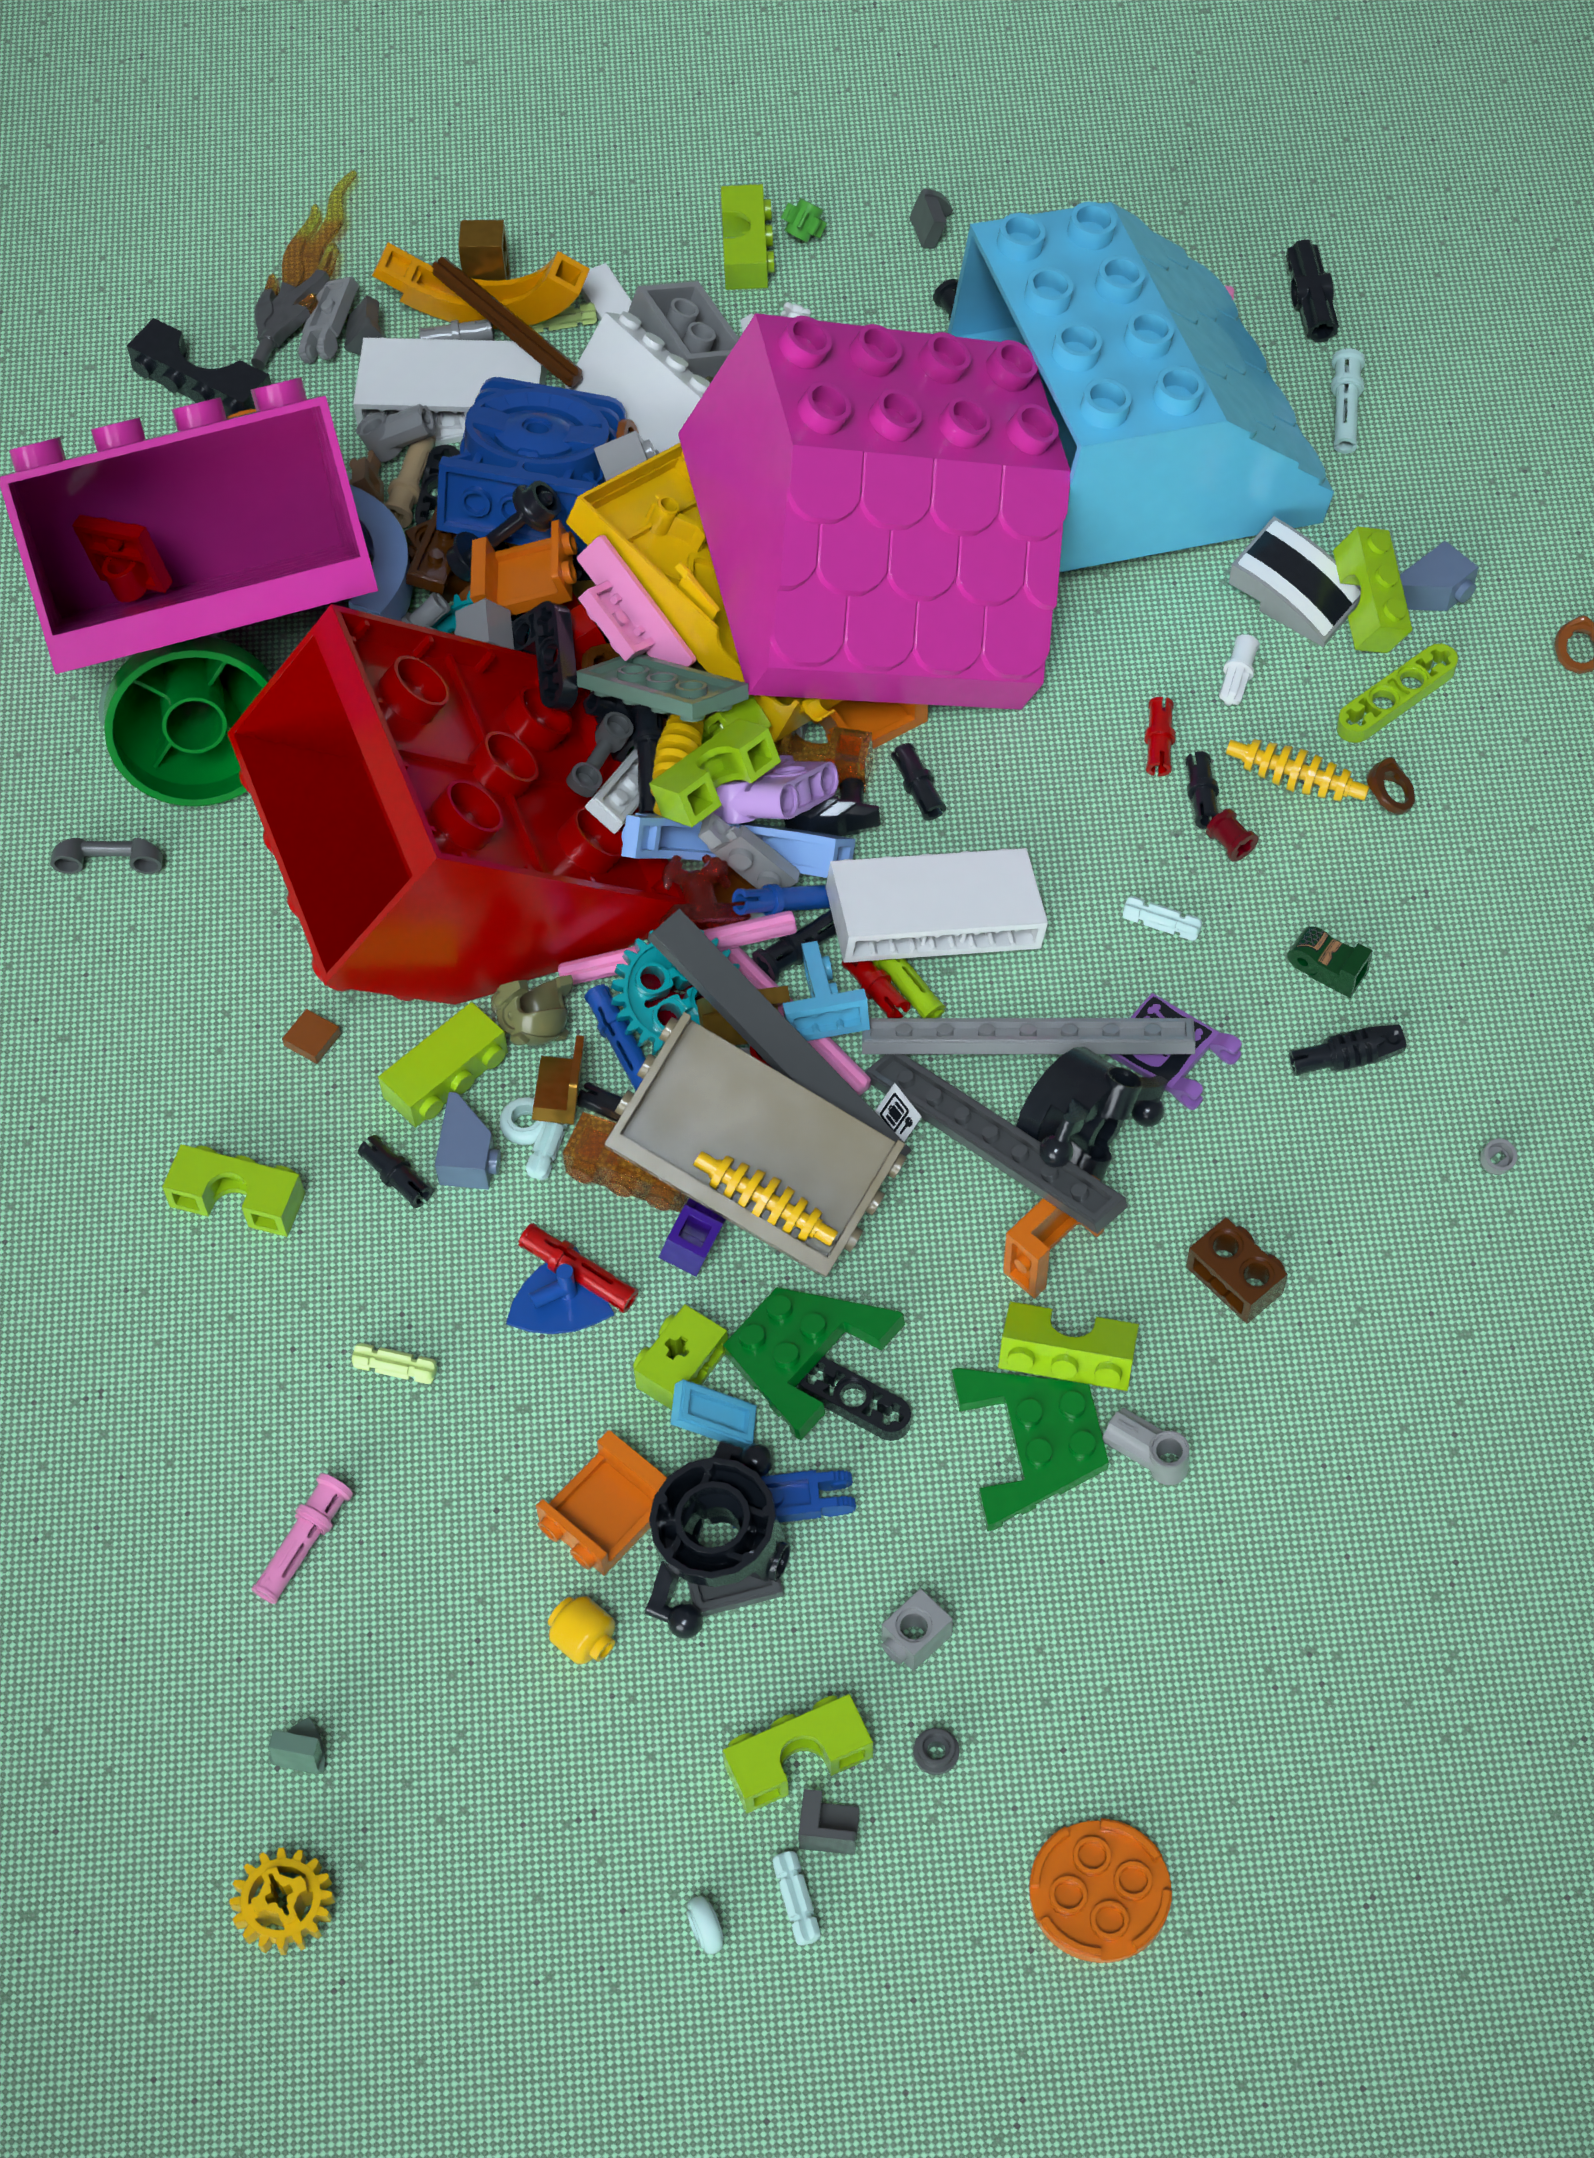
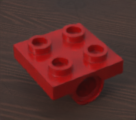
M79 514L72 527L99 579L108 583L114 597L118 601H135L142 597L147 590L166 593L173 581L145 526Z

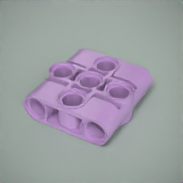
M779 755L781 762L753 783L734 780L717 787L716 791L722 806L716 809L714 813L727 824L746 823L757 818L791 819L812 809V807L831 798L836 793L839 782L837 768L832 762H796L791 755Z

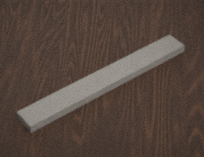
M869 1018L870 1030L862 1031V1054H1065L1076 1047H1086L1095 1054H1195L1196 1043L1193 1018Z

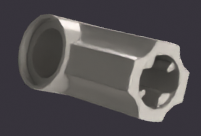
M421 404L387 417L381 412L373 413L364 418L356 428V433L369 451L373 450L381 463L393 459L401 452L404 446L434 436L436 431L433 414L427 405L422 406Z
M1124 1407L1117 1411L1108 1423V1427L1103 1435L1104 1443L1149 1469L1152 1477L1158 1483L1175 1485L1186 1478L1189 1472V1444L1183 1435L1175 1431H1163ZM1164 1454H1174L1180 1459L1173 1463H1167L1159 1459V1457Z

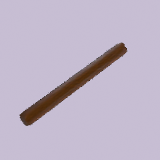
M440 257L438 261L433 262L432 273L435 277L565 385L574 387L577 383L581 382L583 378L581 368L449 259Z

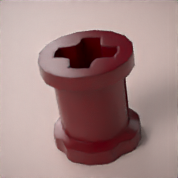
M1225 809L1215 815L1206 827V835L1211 839H1217L1227 850V857L1235 862L1246 857L1255 848L1259 839L1253 831H1247L1236 820L1237 814L1232 809Z

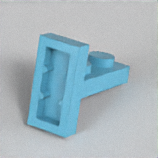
M817 941L802 943L804 971L811 998L783 1003L784 1018L806 1041L870 1030L868 1002L864 988L838 993L836 982L828 983V980H833L829 956L821 957Z

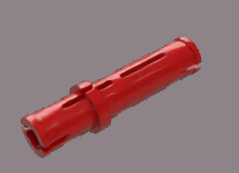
M535 1223L529 1224L520 1236L518 1246L546 1262L549 1270L556 1273L557 1267L561 1264L570 1265L573 1268L574 1278L578 1284L619 1309L620 1312L626 1313L638 1296V1289L631 1287L604 1268L574 1250V1245L569 1241L564 1240L561 1242L539 1228Z

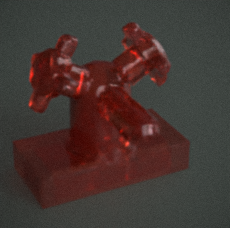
M706 854L702 857L705 866L701 870L689 872L682 868L681 857L674 855L672 860L664 867L661 878L664 882L663 887L669 890L673 882L681 885L685 904H674L659 920V925L679 908L700 930L737 923L751 918L750 913L738 915L733 910L734 906L745 905V902H717L713 883L719 882L725 889L731 886V881L728 879L727 861H721L719 857L712 858Z

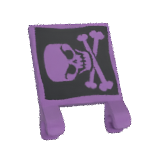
M1151 993L1130 1018H1193L1196 1042L1195 1054H1107L1143 1077H1164L1168 1081L1165 1090L1170 1092L1185 1107L1195 1110L1203 1101L1201 1096L1203 1087L1197 1081L1184 1077L1209 1048L1225 1063L1229 1065L1235 1064L1241 1057L1239 1049L1242 1043L1237 1037L1214 1030Z

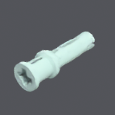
M1349 348L1337 351L1332 357L1335 377L1331 381V391L1336 396L1335 440L1333 446L1334 450L1344 454L1351 453L1357 449L1358 397L1364 390L1361 370L1365 364V357L1359 350ZM1347 359L1349 360V366H1345Z

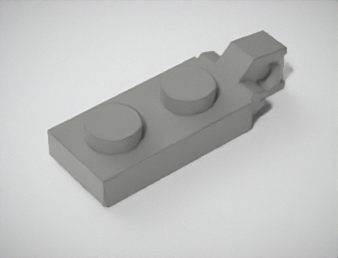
M714 812L702 820L698 837L714 855L755 888L761 889L767 884L791 887L798 883L799 870L746 826L742 825L739 828L731 827Z

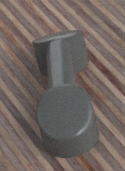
M610 712L601 721L595 733L597 745L587 761L577 763L566 778L567 785L575 793L591 798L602 784L600 769L610 753L619 751L633 733V724L626 715L620 712Z
M70 838L54 847L50 864L58 872L74 874L82 870L84 856L130 857V867L133 870L143 874H154L162 868L163 855L155 845L141 838H134L133 841H84L81 838Z

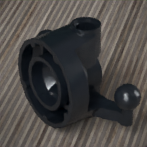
M1076 1047L1061 1055L1043 1073L1028 1095L1021 1109L1016 1127L1041 1142L1039 1153L1046 1165L1053 1168L1063 1167L1070 1161L1102 1182L1112 1159L1108 1146L1117 1136L1123 1121L1128 1119L1132 1113L1133 1119L1138 1125L1153 1127L1163 1118L1164 1107L1160 1099L1168 1081L1162 1076L1140 1077L1128 1069L1112 1065L1086 1047Z
M721 1440L713 1457L687 1463L669 1475L654 1496L649 1522L653 1543L660 1561V1568L652 1595L645 1609V1614L667 1622L671 1633L678 1638L689 1639L696 1636L703 1624L702 1613L694 1605L681 1603L674 1606V1608L669 1607L679 1577L691 1584L719 1587L740 1582L747 1576H752L765 1582L768 1579L777 1582L785 1570L791 1546L785 1542V1536L778 1521L772 1493L761 1478L768 1474L773 1465L771 1451L762 1444L752 1443L742 1448ZM704 1519H709L710 1524L729 1523L739 1531L731 1542L729 1541L725 1545L718 1547H705L698 1541L704 1525Z

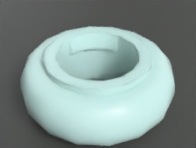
M523 1097L515 1099L504 1107L500 1115V1128L504 1136L512 1143L532 1145L537 1139L544 1121H536L532 1126L521 1128L514 1124L518 1117L532 1115L534 1098Z
M696 1896L687 1904L688 1920L699 1947L707 1954H715L723 1947L724 1937L711 1903L703 1896Z

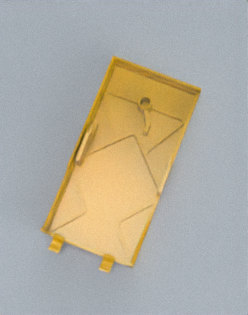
M681 443L579 495L566 521L568 526L587 545L592 543L598 536L605 535L708 673L745 683ZM753 695L772 725L769 727V731L774 742H777L811 720L822 721L835 712L834 709L827 711L829 708L843 701Z

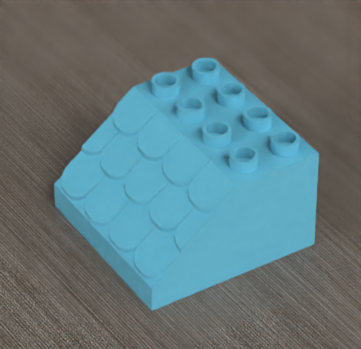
M1083 202L1069 209L1037 214L1013 213L1003 219L970 224L948 333L956 337L997 342L1013 340L1027 345L1032 353L1052 415L1058 424V434L1071 470L1068 512L1063 521L1059 572L1255 536L1259 534L1273 516L1293 528L1323 523L1334 494L1326 478L1325 468L1312 445L1300 431L1296 423L1295 413L1284 393L1269 374L1266 360L1257 343L1239 319L1238 309L1231 295L1208 268L1189 258L1184 248L1151 231L1137 216L1112 202Z

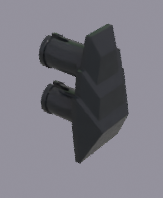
M846 778L839 785L840 799H838V796H833L791 819H784L785 828L836 836L859 834L861 830L880 826L879 806L864 804V783L860 779Z

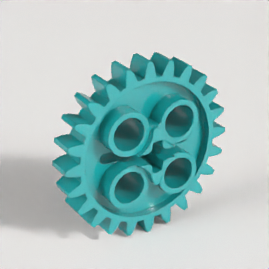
M637 938L634 942L637 954L630 950H625L622 957L628 965L617 964L614 972L624 979L612 981L611 988L622 993L612 998L611 1005L623 1006L624 1008L617 1014L616 1020H629L630 1024L625 1031V1035L638 1032L640 1037L637 1046L641 1047L649 1040L653 1043L652 1055H656L665 1044V1042L659 1039L665 1026L658 1020L657 1013L664 1010L671 1011L679 1021L683 1012L691 1015L692 1021L700 1025L695 997L701 994L695 987H691L686 991L682 1000L678 994H675L653 1007H645V1002L661 999L669 995L673 985H675L677 990H683L692 984L649 939V944L647 945L643 940ZM715 938L711 942L717 947L719 939ZM728 949L722 951V953L728 958L731 951ZM733 964L737 969H739V964ZM648 973L654 974L659 978L661 987L655 990L647 989L641 983L640 977Z

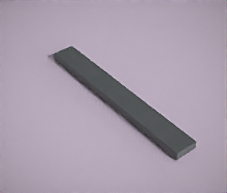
M680 908L648 937L650 942L774 1070L893 1141L900 1140L903 1142ZM905 1144L900 1153L907 1156L912 1150Z
M885 1054L865 1071L871 1079L870 1084L887 1094L893 1084L896 1083L922 1116V1119L1096 1234L1128 1207L1126 1198L1072 1162L1069 1161L1065 1166L1055 1168L1046 1165L1039 1153L1041 1142L906 1055Z

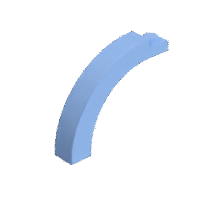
M350 484L366 547L374 560L372 569L378 591L353 597L348 602L349 608L401 621V618L407 613L413 593V586L406 584L410 559L405 534L394 514L382 502L362 489Z
M635 813V815L626 816V823L621 836L623 843L621 856L634 859H685L724 863L698 837L702 821L693 827H689L652 813ZM748 822L728 824L731 827L735 826L737 828L742 825L746 826L795 866L801 874L827 878L830 861L853 859L856 840L853 838Z

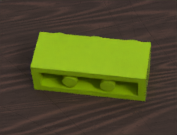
M471 1001L378 1076L383 1098L416 1128L423 1121L430 1120L439 1114L443 1105L447 1103L449 1092H455L459 1095L465 1093L472 1086L476 1078L487 1069L497 1067L508 1053L505 1032Z

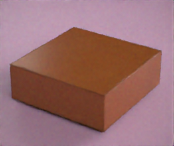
M305 1009L284 1035L282 1041L285 1047L318 1064L339 1038L341 1032L339 1026Z

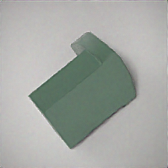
M306 1718L287 1732L273 1730L268 1746L270 1751L269 1759L272 1765L314 1774L324 1773L325 1751L319 1732L311 1719Z

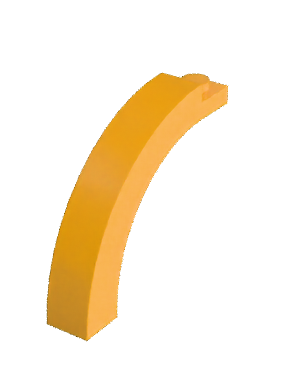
M387 243L372 276L402 292L400 302L420 312L449 322L459 320V323L486 319L435 277L432 273L433 268L431 265L393 244ZM557 251L545 266L524 277L500 281L473 280L527 325H534L560 314L580 295L590 268Z

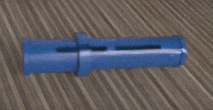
M767 884L761 889H737L732 896V903L745 902V905L733 907V910L738 915L763 913L767 916L788 910L831 908L825 888L826 885L780 887L777 884Z
M604 984L597 985L588 990L584 998L599 1022L597 1029L600 1035L608 1039L636 1092L643 1080L637 1076V1073L646 1057L642 1049L637 1046L634 1035H625V1031L630 1024L629 1020H616L620 1009L618 1006L611 1005L613 997L609 987Z

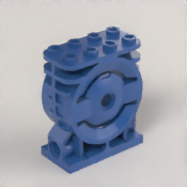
M503 377L487 379L482 384L474 405L467 412L465 431L460 443V454L452 457L442 456L439 462L436 530L456 534L466 531L473 533L478 538L485 537L516 512L512 495L518 486H528L534 481H542L549 485L557 494L561 503V512L554 520L560 519L566 532L571 531L577 544V554L575 555H579L588 545L568 526L566 521L579 495L606 482L594 448L617 439L618 423L621 419L626 418V411L622 403L613 397ZM525 524L504 542L523 545L550 538L551 528L548 531L539 532Z

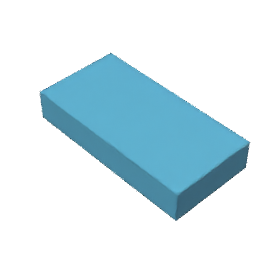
M682 1379L674 1387L670 1424L717 1441L722 1440L744 1448L752 1444L754 1440L757 1405Z

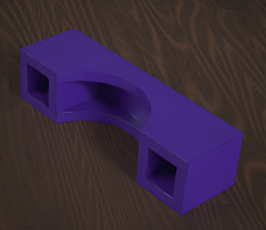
M689 1198L670 1231L658 1258L697 1277L726 1219Z

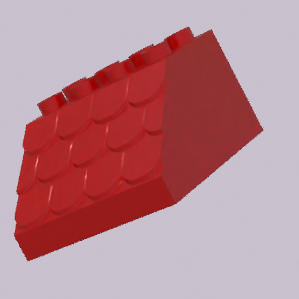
M334 604L327 608L227 733L241 768L239 772L240 781L251 794L264 827V843L275 856L286 884L288 905L295 916L299 918L313 954L312 968L325 986L337 991L352 989L392 995L403 1001L419 999L456 1005L494 994L500 985L509 982L531 980L558 972V965L564 962L629 948L637 938L641 940L648 939L649 932L658 928L679 908L683 912L688 907V903L668 859H634L621 856L623 847L621 836L625 823L613 834L584 807L591 798L575 793L566 783V778L572 768L577 763L586 762L597 745L595 742V731L598 723L594 716L586 714L582 705L585 698L591 693L590 690L578 687L577 700L569 711L562 712L545 707L541 702L537 658L534 654ZM609 754L600 769L602 784L598 790L622 764V762L613 760L611 754ZM639 806L632 813V815H635V813L639 812Z

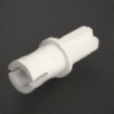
M1244 634L1236 638L1231 658L1224 664L1223 671L1225 677L1219 698L1227 706L1231 704L1238 705L1242 701L1247 681L1253 678L1254 669L1252 665L1260 643L1251 635Z

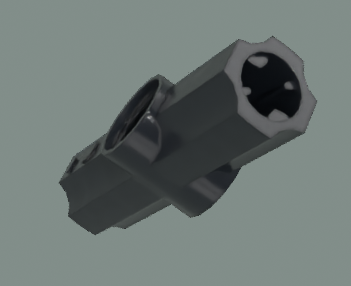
M1309 239L1298 240L1293 246L1287 248L1286 260L1292 278V303L1295 309H1300L1306 336L1312 338L1315 343L1326 342L1330 337L1338 333L1339 327L1333 306L1334 289L1332 277L1329 272H1324L1318 246L1312 244Z

